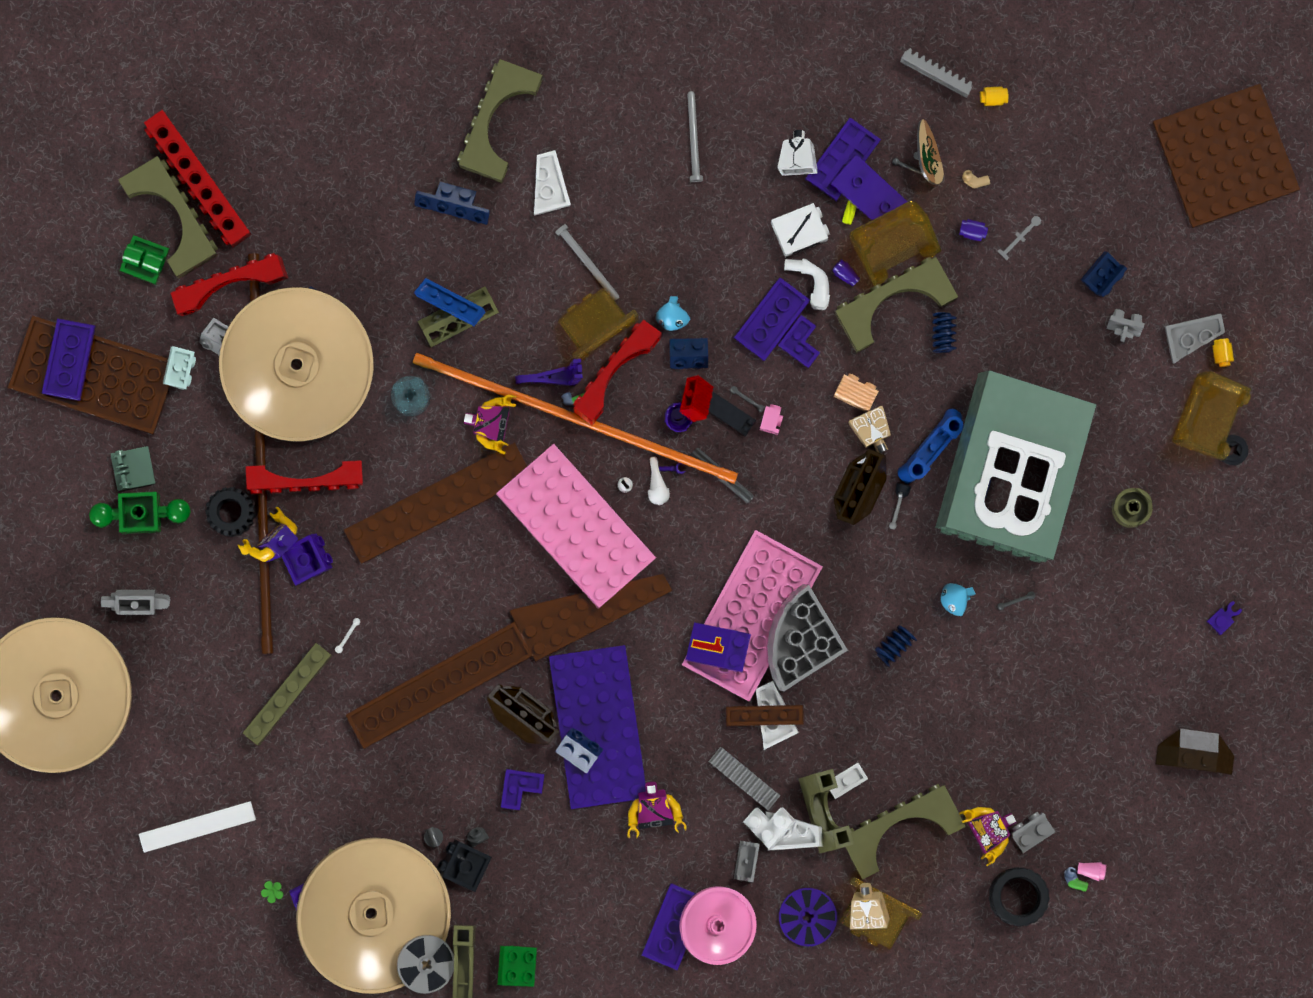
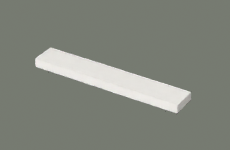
M250 801L139 834L143 852L145 853L256 820Z

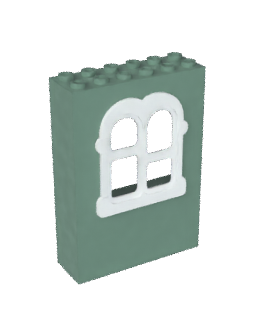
M990 370L978 373L935 528L941 529L940 532L946 535L958 534V538L962 540H977L976 544L994 546V549L998 551H1012L1014 556H1029V560L1041 563L1047 560H1054L1096 404ZM1000 447L1020 453L1019 462L1014 474L994 468V462ZM1029 456L1048 461L1050 464L1042 492H1036L1021 486ZM991 477H997L1012 484L1005 509L998 513L989 511L984 502ZM1022 495L1039 502L1036 515L1031 521L1022 522L1015 516L1014 506L1017 496Z

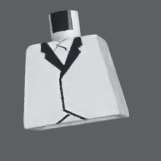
M803 130L793 131V139L783 141L778 163V170L782 176L817 174L814 145L810 139H805V132Z

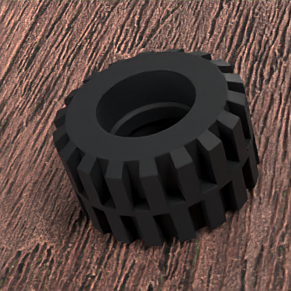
M225 487L220 491H215V494L210 496V501L206 504L207 510H205V514L207 515L208 523L215 531L224 536L235 537V535H242L244 531L247 532L250 525H253L256 509L252 499L245 492L235 487ZM227 501L239 503L242 509L241 516L233 523H226L220 517V508Z

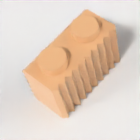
M844 374L834 397L866 413L869 412L879 392L875 390L876 386L869 382L865 384L859 382V378L853 374L848 376Z

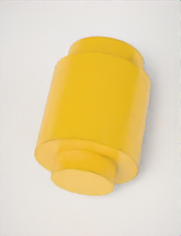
M1002 86L984 87L983 91H980V102L984 103V106H1001L1004 103H1008V89Z
M1228 338L1214 340L1212 347L1215 364H1219V367L1231 366L1230 362L1234 361L1232 343H1229Z

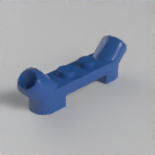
M948 409L944 413L943 419L909 460L898 468V477L903 482L910 484L916 479L923 478L931 469L930 465L950 441L957 438L963 430V417L960 412L955 409Z

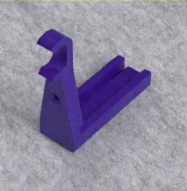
M573 359L567 367L538 374L515 376L516 385L520 383L577 385L583 378L581 374V359Z

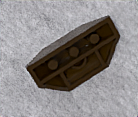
M868 449L864 454L849 463L833 497L837 519L855 525L871 514L887 480L886 455Z
M498 684L486 698L496 720L527 743L549 745L559 732L552 710L521 687Z
M1180 728L1157 746L1155 764L1232 775L1234 754L1217 733Z

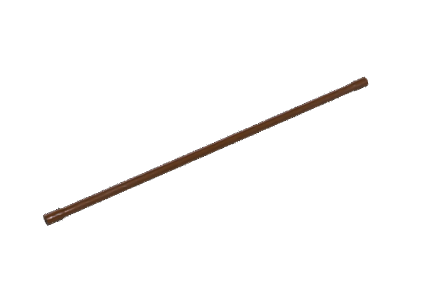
M248 254V262L251 260L259 261V254ZM250 280V302L260 297L259 281ZM255 430L256 466L265 465L266 469L265 434ZM262 490V494H257L259 543L268 535L267 490ZM259 560L262 621L261 648L262 654H273L269 562Z

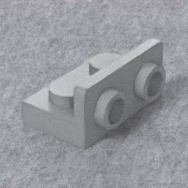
M213 318L201 333L199 343L205 349L211 350L220 356L222 341L228 326Z
M1037 811L1028 817L1029 822L1024 825L1021 822L1012 828L1014 832L1010 833L1022 853H1025L1055 833L1044 813L1039 814Z

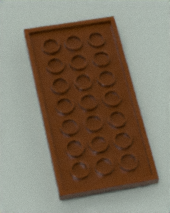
M32 316L8 386L9 389L149 434H155L170 389L169 385L163 384L168 362L167 358L94 335L81 401L42 394L56 323Z

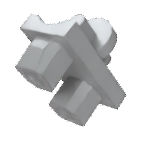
M1115 309L1106 329L1113 330L1114 334L1120 335L1121 342H1124L1126 337L1132 339L1133 336L1140 337L1145 324L1142 323V315L1132 314L1129 320L1124 318V311Z

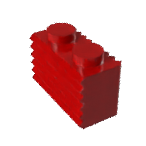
M699 375L688 377L680 412L693 422L706 419L714 387Z

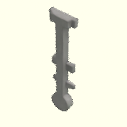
M1034 216L1031 219V224L1021 234L1018 232L1015 234L1017 238L1004 252L1001 249L997 252L1008 260L1009 257L1006 254L1020 240L1024 242L1026 240L1024 236L1034 226L1040 225V217Z

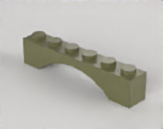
M315 643L245 729L243 734L260 746L292 703L332 658V655Z

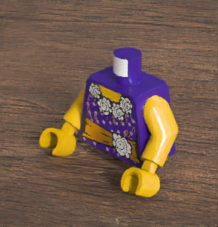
M276 507L278 512L276 514L270 512V515L275 522L280 523L256 547L251 548L247 539L242 540L244 546L238 545L243 555L250 554V556L262 562H270L280 558L298 540L296 537V524L286 517L279 507Z

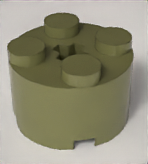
M1140 488L1125 489L1113 500L1111 510L1113 517L1124 527H1138L1150 518L1153 510L1152 500L1148 493ZM1135 504L1134 509L1136 511H1129V505Z

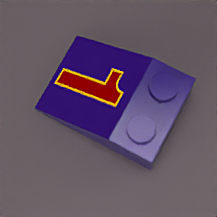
M694 622L686 660L742 673L751 634Z

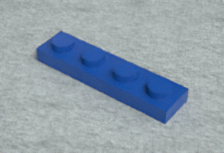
M427 278L424 279L414 292L417 297L472 326H475L486 313L484 308Z

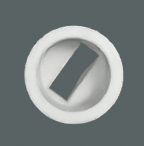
M623 477L618 481L617 485L621 492L627 493L631 491L633 483L631 479ZM623 480L629 486L628 489L621 483Z

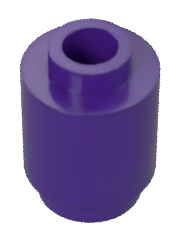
M970 219L967 221L962 220L959 235H963V238L981 242L982 238L986 239L988 228L985 227L983 222Z

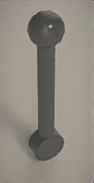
M898 158L892 160L893 165H900L924 177L921 170L900 162Z
M736 386L731 387L730 392L732 394L739 395L755 406L759 412L764 411L765 407L763 405L757 404L739 392Z
M1031 591L1023 597L1006 603H999L997 608L1003 610L1006 606L1028 598L1034 599L1036 597L1035 592Z

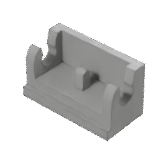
M740 841L734 879L748 882L754 881L759 851L758 843Z

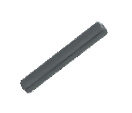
M696 448L691 454L696 459L720 467L699 448ZM719 479L746 503L753 499L754 495L737 480L733 484Z

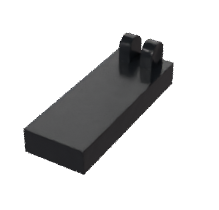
M712 393V398L709 402V413L746 437L756 420L716 393Z

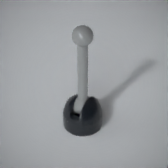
M896 483L895 493L899 498L893 520L889 524L890 529L897 527L896 520L902 498L909 495L910 486Z

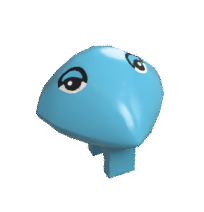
M670 296L669 302L658 310L655 317L658 324L669 331L678 330L686 326L690 321L687 312L677 304V296Z
M949 583L943 587L941 603L951 614L962 616L970 596L976 593L973 587L964 588L961 585Z

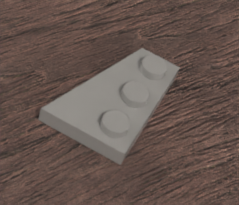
M1221 314L1164 326L1173 364L1225 333Z

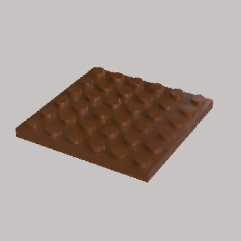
M1261 84L1153 121L1192 228L1300 190Z

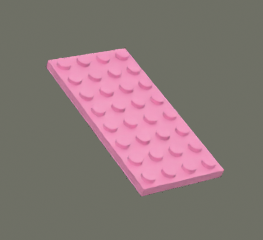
M555 444L550 446L496 494L598 609L656 559L651 551Z
M755 530L704 623L705 625L751 634L743 672L739 673L687 661L686 658L682 665L749 702L769 667L767 645L769 631L776 613L787 597L802 584H808L812 588L823 566Z

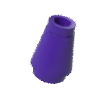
M842 259L832 269L836 277L852 287L860 280L847 261L844 262Z

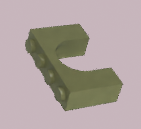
M833 769L799 778L811 824L822 827L823 846L818 847L819 853L853 845L854 842L849 825L838 827L829 812L828 792L838 788Z

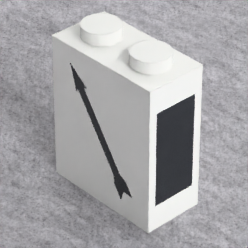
M814 203L771 220V225L785 258L828 240V235H830L826 224H822L820 219L823 217L819 207H815Z

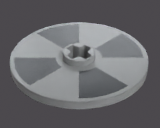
M422 935L408 941L401 949L397 959V972L401 981L410 990L417 993L426 994L441 989L448 983L454 971V955L451 948L442 939L432 935ZM429 960L428 964H429L430 966H429L428 968H427V967H424V968H423L422 962H423V961H426V962H427V961Z

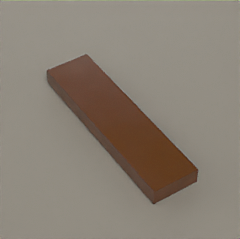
M804 705L726 707L727 726L804 724Z

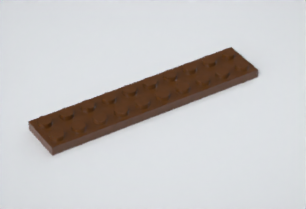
M513 443L503 448L502 451L506 452L505 454L497 451L344 529L360 563L363 564L496 496L497 492L527 467L516 444Z
M513 622L346 714V717L363 749L527 660L533 654L516 623Z

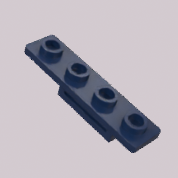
M440 182L435 195L417 191L415 194V206L486 225L489 221L490 210L473 206L477 191Z

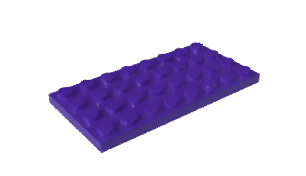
M625 645L549 656L561 742L570 729L574 728L581 731L584 736L591 741H595L603 748L602 753L587 774L564 758L571 809L638 799V793L646 792L645 777Z

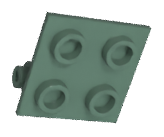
M148 446L126 451L118 450L115 453H111L118 491L156 484Z

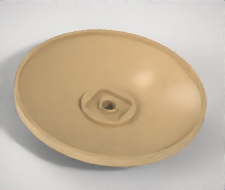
M284 288L271 291L256 298L236 315L222 341L219 356V372L222 387L229 403L248 425L272 438L286 441H307L336 431L357 413L370 389L373 376V354L363 325L356 315L342 302L326 293L313 289ZM300 359L302 367L299 370L293 369L291 367L292 360Z
M66 618L34 620L15 628L1 638L0 753L22 767L47 773L76 770L91 764L104 755L115 744L125 728L132 701L130 675L123 657L113 643L96 629L84 623ZM56 690H59L62 694L59 701H53L51 697L52 693Z
M387 838L355 840L338 847L325 856L307 877L297 905L296 924L298 937L310 963L333 984L358 993L374 994L393 991L405 986L397 972V959L401 949L408 941L422 935H432L442 939L444 942L446 941L451 918L449 894L437 868L428 858L413 847ZM369 908L375 909V915L372 918L366 917V911ZM428 960L427 962H426V961H423V962H422L423 968H424V967H427V968H428V967L430 966V965L428 964L429 960Z

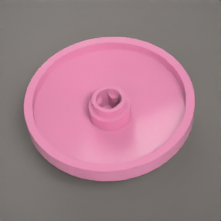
M715 886L699 891L687 902L680 918V935L686 949L695 958L713 965L728 964L740 958L751 946L756 933V916L751 904L742 894L727 887Z

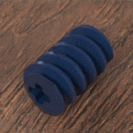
M947 312L933 313V316L937 317L933 320V324L938 326L933 327V331L937 334H934L932 338L937 341L933 342L932 346L937 349H934L932 352L948 353L956 350L957 347L951 346V343L957 342V340L951 338V336L957 334V332L952 331L951 328L957 327V324L951 323V321L957 319V317Z
M900 625L897 626L899 633L892 631L893 638L890 636L886 637L888 644L882 641L880 643L882 649L879 647L875 648L877 656L889 668V660L894 663L896 662L894 655L901 657L899 650L906 652L905 645L912 646L911 639L917 641L906 628Z

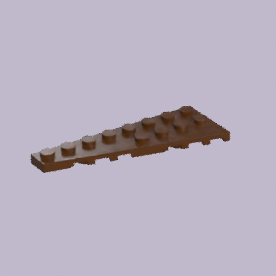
M664 574L630 581L599 609L585 593H580L511 610L510 613L533 654L534 660L538 661L666 595L672 589Z

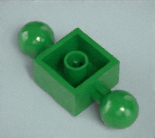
M158 492L118 494L117 509H112L106 503H97L90 509L89 518L92 524L97 527H106L113 520H119V532L122 534L161 532V518L168 517L174 523H183L189 518L191 509L189 504L182 499H174L167 506H160V494ZM140 508L144 511L141 517L136 515Z

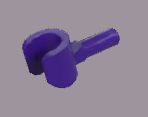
M680 462L675 466L659 467V471H675L677 474L686 472L678 470V465H685Z

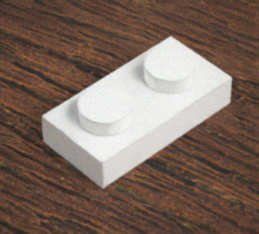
M859 763L835 776L838 788L832 789L830 792L834 799L866 781L868 778Z

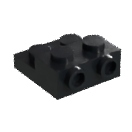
M454 839L453 843L450 842L447 845L446 853L448 854L445 860L442 859L439 862L437 870H439L442 877L476 892L492 857Z

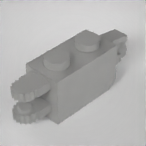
M116 590V592L111 593V596L101 597V607H111V610L116 611V614L154 615L155 609H167L170 606L171 599L166 594H155V590Z

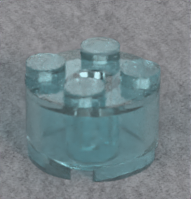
M406 376L399 379L393 385L391 400L401 414L412 417L422 414L427 409L431 395L423 380L415 376ZM409 392L416 394V396H413L412 401H410L409 398H406L407 396H409Z

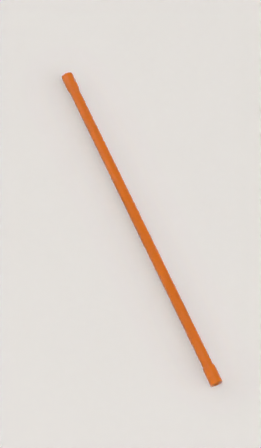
M416 353L413 359V364L435 370L504 397L506 395L516 396L512 400L717 476L719 479L733 484L736 482L738 473L717 467L598 421L591 426L574 412L435 361L425 355Z

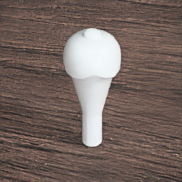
M651 457L652 473L648 497L652 503L662 505L669 500L670 492L660 474L657 457Z

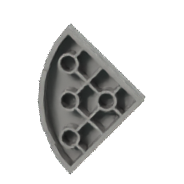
M802 584L782 603L769 631L767 645L768 663L777 689L783 692L848 651L808 584Z

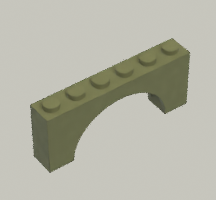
M500 59L498 64L495 63L491 72L493 78L486 84L484 90L487 92L484 99L481 98L479 102V114L474 116L472 120V132L467 134L464 144H466L465 150L460 151L457 161L460 162L459 167L503 183L509 163L498 157L489 143L488 128L491 117L498 106L510 97L520 94L536 96L543 80V75Z
M157 156L118 180L130 199L143 194L156 195L170 202L177 210L182 222V239L179 248L167 262L176 277L180 279L218 256L215 252L218 248L213 240L209 241L206 237L208 231L203 223L201 225L198 224L196 219L199 216L194 208L189 209L186 204L189 200L184 191L180 193L177 189L179 183L175 176L170 177L168 174L169 166L164 159L160 160Z
M928 257L920 262V266L916 268L911 266L904 270L905 274L900 277L894 275L887 280V284L883 286L878 284L870 289V293L866 295L861 293L854 297L855 301L849 304L844 302L837 306L838 310L835 311V315L856 353L874 344L871 334V319L876 308L890 296L901 292H919L932 298L940 308L957 300L958 295L937 257L933 259Z
M938 783L930 787L929 793L925 795L919 793L911 797L913 801L905 804L903 801L895 805L894 811L888 813L886 810L877 815L878 819L872 822L868 819L860 823L861 828L855 831L853 827L850 828L854 844L845 848L861 880L880 871L876 860L878 843L883 834L895 823L907 818H925L938 824L947 836L966 827L962 823L963 820L945 785L940 787Z
M454 925L452 998H473L476 925Z

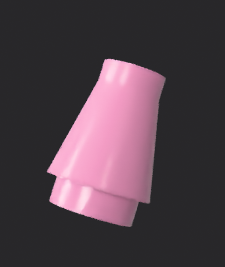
M1102 862L1079 863L1077 874L1097 881L1105 879L1106 865L1102 864Z

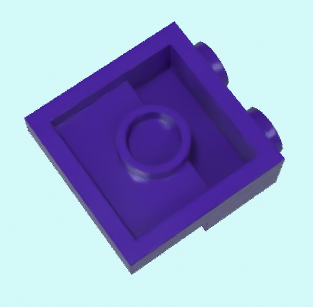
M317 533L310 534L295 542L282 555V559L295 586L333 568L331 565L333 559L329 553L325 552L323 548L325 545L324 540Z

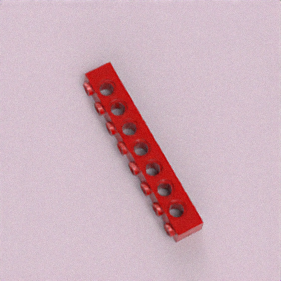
M161 110L145 121L144 124L147 127L144 129L150 139L153 137L158 143L155 146L160 153L165 152L169 157L166 161L172 169L176 167L179 171L177 177L182 184L187 183L190 189L188 192L194 200L198 198L201 202L199 207L205 215L209 214L212 220H210V223L215 230H221L223 235L220 237L226 245L231 244L234 248L251 236L250 231L165 112ZM161 131H168L166 138H159ZM172 146H179V151L177 153H170V148ZM183 161H190V166L187 169L181 168ZM194 176L201 177V181L198 184H192ZM211 191L212 196L210 199L205 200L202 198L204 192ZM217 206L223 207V211L219 215L213 213L214 208ZM227 222L234 223V227L231 230L224 229V225Z

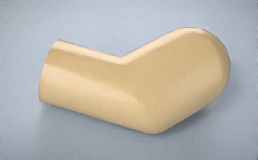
M966 170L963 173L962 179L964 183L972 188L990 185L988 175L978 178L970 170Z

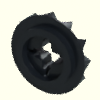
M1237 435L1224 437L1217 447L1218 456L1222 462L1228 465H1239L1248 455L1246 441ZM1238 444L1236 449L1238 455L1233 453L1228 457L1227 455L1230 450L1226 445L1233 447Z

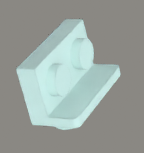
M172 346L163 384L177 387L181 390L186 389L187 386L189 387L192 378L190 371L196 362L195 352Z

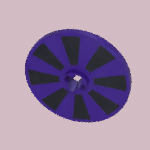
M802 888L789 894L783 901L779 911V923L785 936L792 942L801 946H815L826 941L833 933L837 923V912L834 903L824 892L814 888ZM807 911L814 916V918H811L810 923L802 918Z

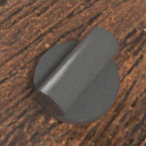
M431 827L426 830L424 841L430 847H437L443 841V833L438 828Z
M477 827L468 833L467 839L474 848L489 839V836L482 827Z

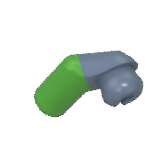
M567 392L561 396L562 403L566 406H574L575 400L579 396L582 397L586 392L572 397L570 392Z
M1068 867L1064 872L1068 886L1086 892L1088 883L1078 879L1075 868Z

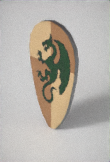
M922 119L918 124V152L914 153V158L919 160L920 169L925 179L929 183L937 185L943 180V166L933 133L928 123Z

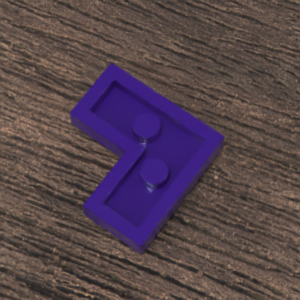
M801 315L778 346L809 369L820 352L805 342L816 326Z
M506 769L501 808L520 810L523 791L542 794L545 774Z

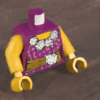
M976 807L959 812V815H965L966 819L962 823L968 822L985 854L981 859L986 857L989 861L986 866L991 865L1003 853L1009 843L1008 837L1010 833L1007 828L1016 824L1012 813H1009L1001 818L998 811L994 812L992 808Z

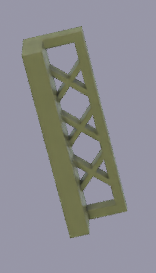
M486 287L463 297L480 307L490 303L492 309L487 311L477 324L499 313ZM442 309L418 321L431 347L472 327V325ZM456 322V328L452 330L447 329L448 324ZM434 331H440L439 337L431 340L429 334Z

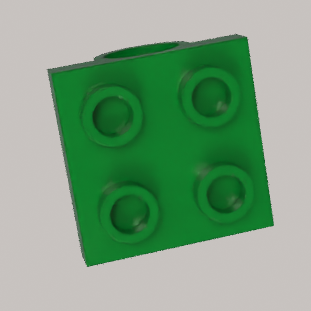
M133 235L130 244L127 245L124 251L120 272L156 285L170 249Z
M500 946L497 985L534 987L537 948Z

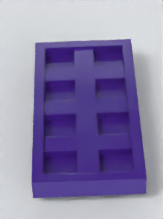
M849 118L816 163L817 174H808L805 180L837 201L841 193L830 184L831 181L855 154L865 162L881 139Z

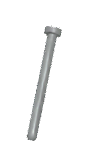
M690 91L687 94L692 162L690 182H702L703 176L700 175L695 93Z
M566 224L561 226L555 233L565 239L609 296L615 301L619 299L618 293L567 231L568 226Z

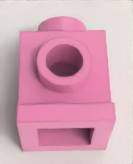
M770 404V407L766 406L760 426L761 431L778 435L779 429H776V426L780 427L783 416L780 415V406Z

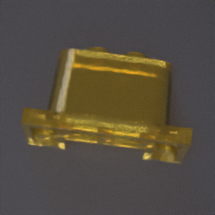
M605 288L593 295L592 293L586 295L582 299L583 302L578 306L576 304L572 305L566 310L568 313L558 320L559 325L578 349L572 353L573 359H581L582 362L592 355V351L620 331L623 330L624 332L639 321V315L635 310L625 315Z
M852 876L848 884L856 887L854 893L860 892V884L865 883ZM872 887V892H881L880 890ZM882 892L890 917L888 927L851 929L850 933L859 938L862 934L868 938L867 942L877 947L878 944H881L891 950L909 916L920 920L923 913ZM853 896L839 923L849 928Z

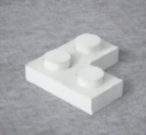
M755 808L743 822L768 849H772L796 820L784 808H780L771 819L759 808Z

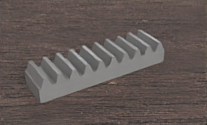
M911 48L904 52L901 63L966 98L968 97L972 89V81L965 84L964 77L958 80L959 74L951 76V70L945 73L944 66L938 69L939 63L932 66L931 59L925 62L924 55L921 58H918V52L912 55Z
M722 747L708 761L766 810H769L780 797L777 792Z

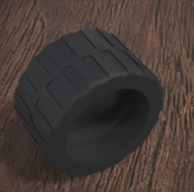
M1020 867L1006 869L998 874L992 882L988 896L990 907L994 914L1001 921L1014 926H1027L1037 922L1047 910L1050 900L1049 889L1041 876L1031 869ZM1012 879H1025L1036 889V904L1030 912L1024 915L1011 914L1004 908L1001 902V891L1004 885Z

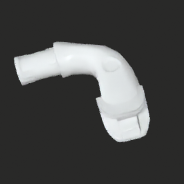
M785 259L784 270L800 271L801 274L813 276L815 284L814 291L811 293V306L815 310H825L828 307L830 297L829 282L825 272L807 259Z

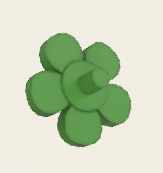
M267 881L264 884L266 889L261 891V895L263 897L269 896L267 899L269 903H274L276 898L281 899L283 897V892L280 891L282 885L279 882H275L273 885L271 881Z

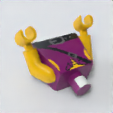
M506 395L505 397L486 401L482 406H478L477 415L466 413L464 424L474 426L473 433L485 448L502 454L506 453L502 451V447L504 445L508 446L504 442L510 407L516 406V404L511 403V399L516 398L513 395Z
M647 782L645 784L646 792L638 793V799L633 801L628 811V826H630V829L627 832V837L630 838V831L636 832L637 839L639 836L638 829L674 824L675 830L678 833L677 827L680 824L684 825L686 831L687 826L682 822L683 815L680 804L672 795H667L664 789L657 790L656 782Z

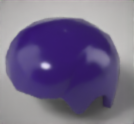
M681 402L671 404L664 414L666 425L675 432L687 431L693 422L680 412Z

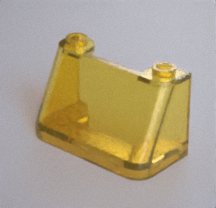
M914 201L907 202L858 227L849 235L852 245L874 286L885 282L888 278V269L918 253L928 258L934 257L937 253L941 252L928 215Z
M1212 371L1200 372L1196 376L1175 429L1172 443L1219 460L1227 458L1230 453L1229 443L1226 442L1238 408L1244 404L1247 405L1251 398V388Z

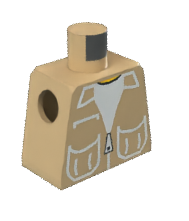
M883 406L875 408L848 422L865 448L874 445L876 452L883 453L888 450L884 439L889 438L891 434Z
M870 883L860 884V892L854 893L851 902L850 929L887 928L890 917L882 892H872Z

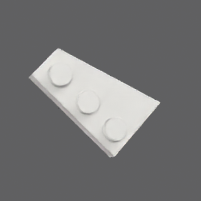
M556 151L537 155L534 216L571 206Z
M774 681L756 689L758 706L785 705ZM761 725L764 750L798 734L799 731L796 725Z
M766 812V816L769 819H771L775 814L772 812ZM796 820L777 844L768 850L822 847V827Z

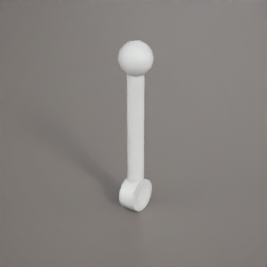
M359 618L353 619V624L341 644L336 646L335 651L337 653L343 651V646L354 628L360 624Z

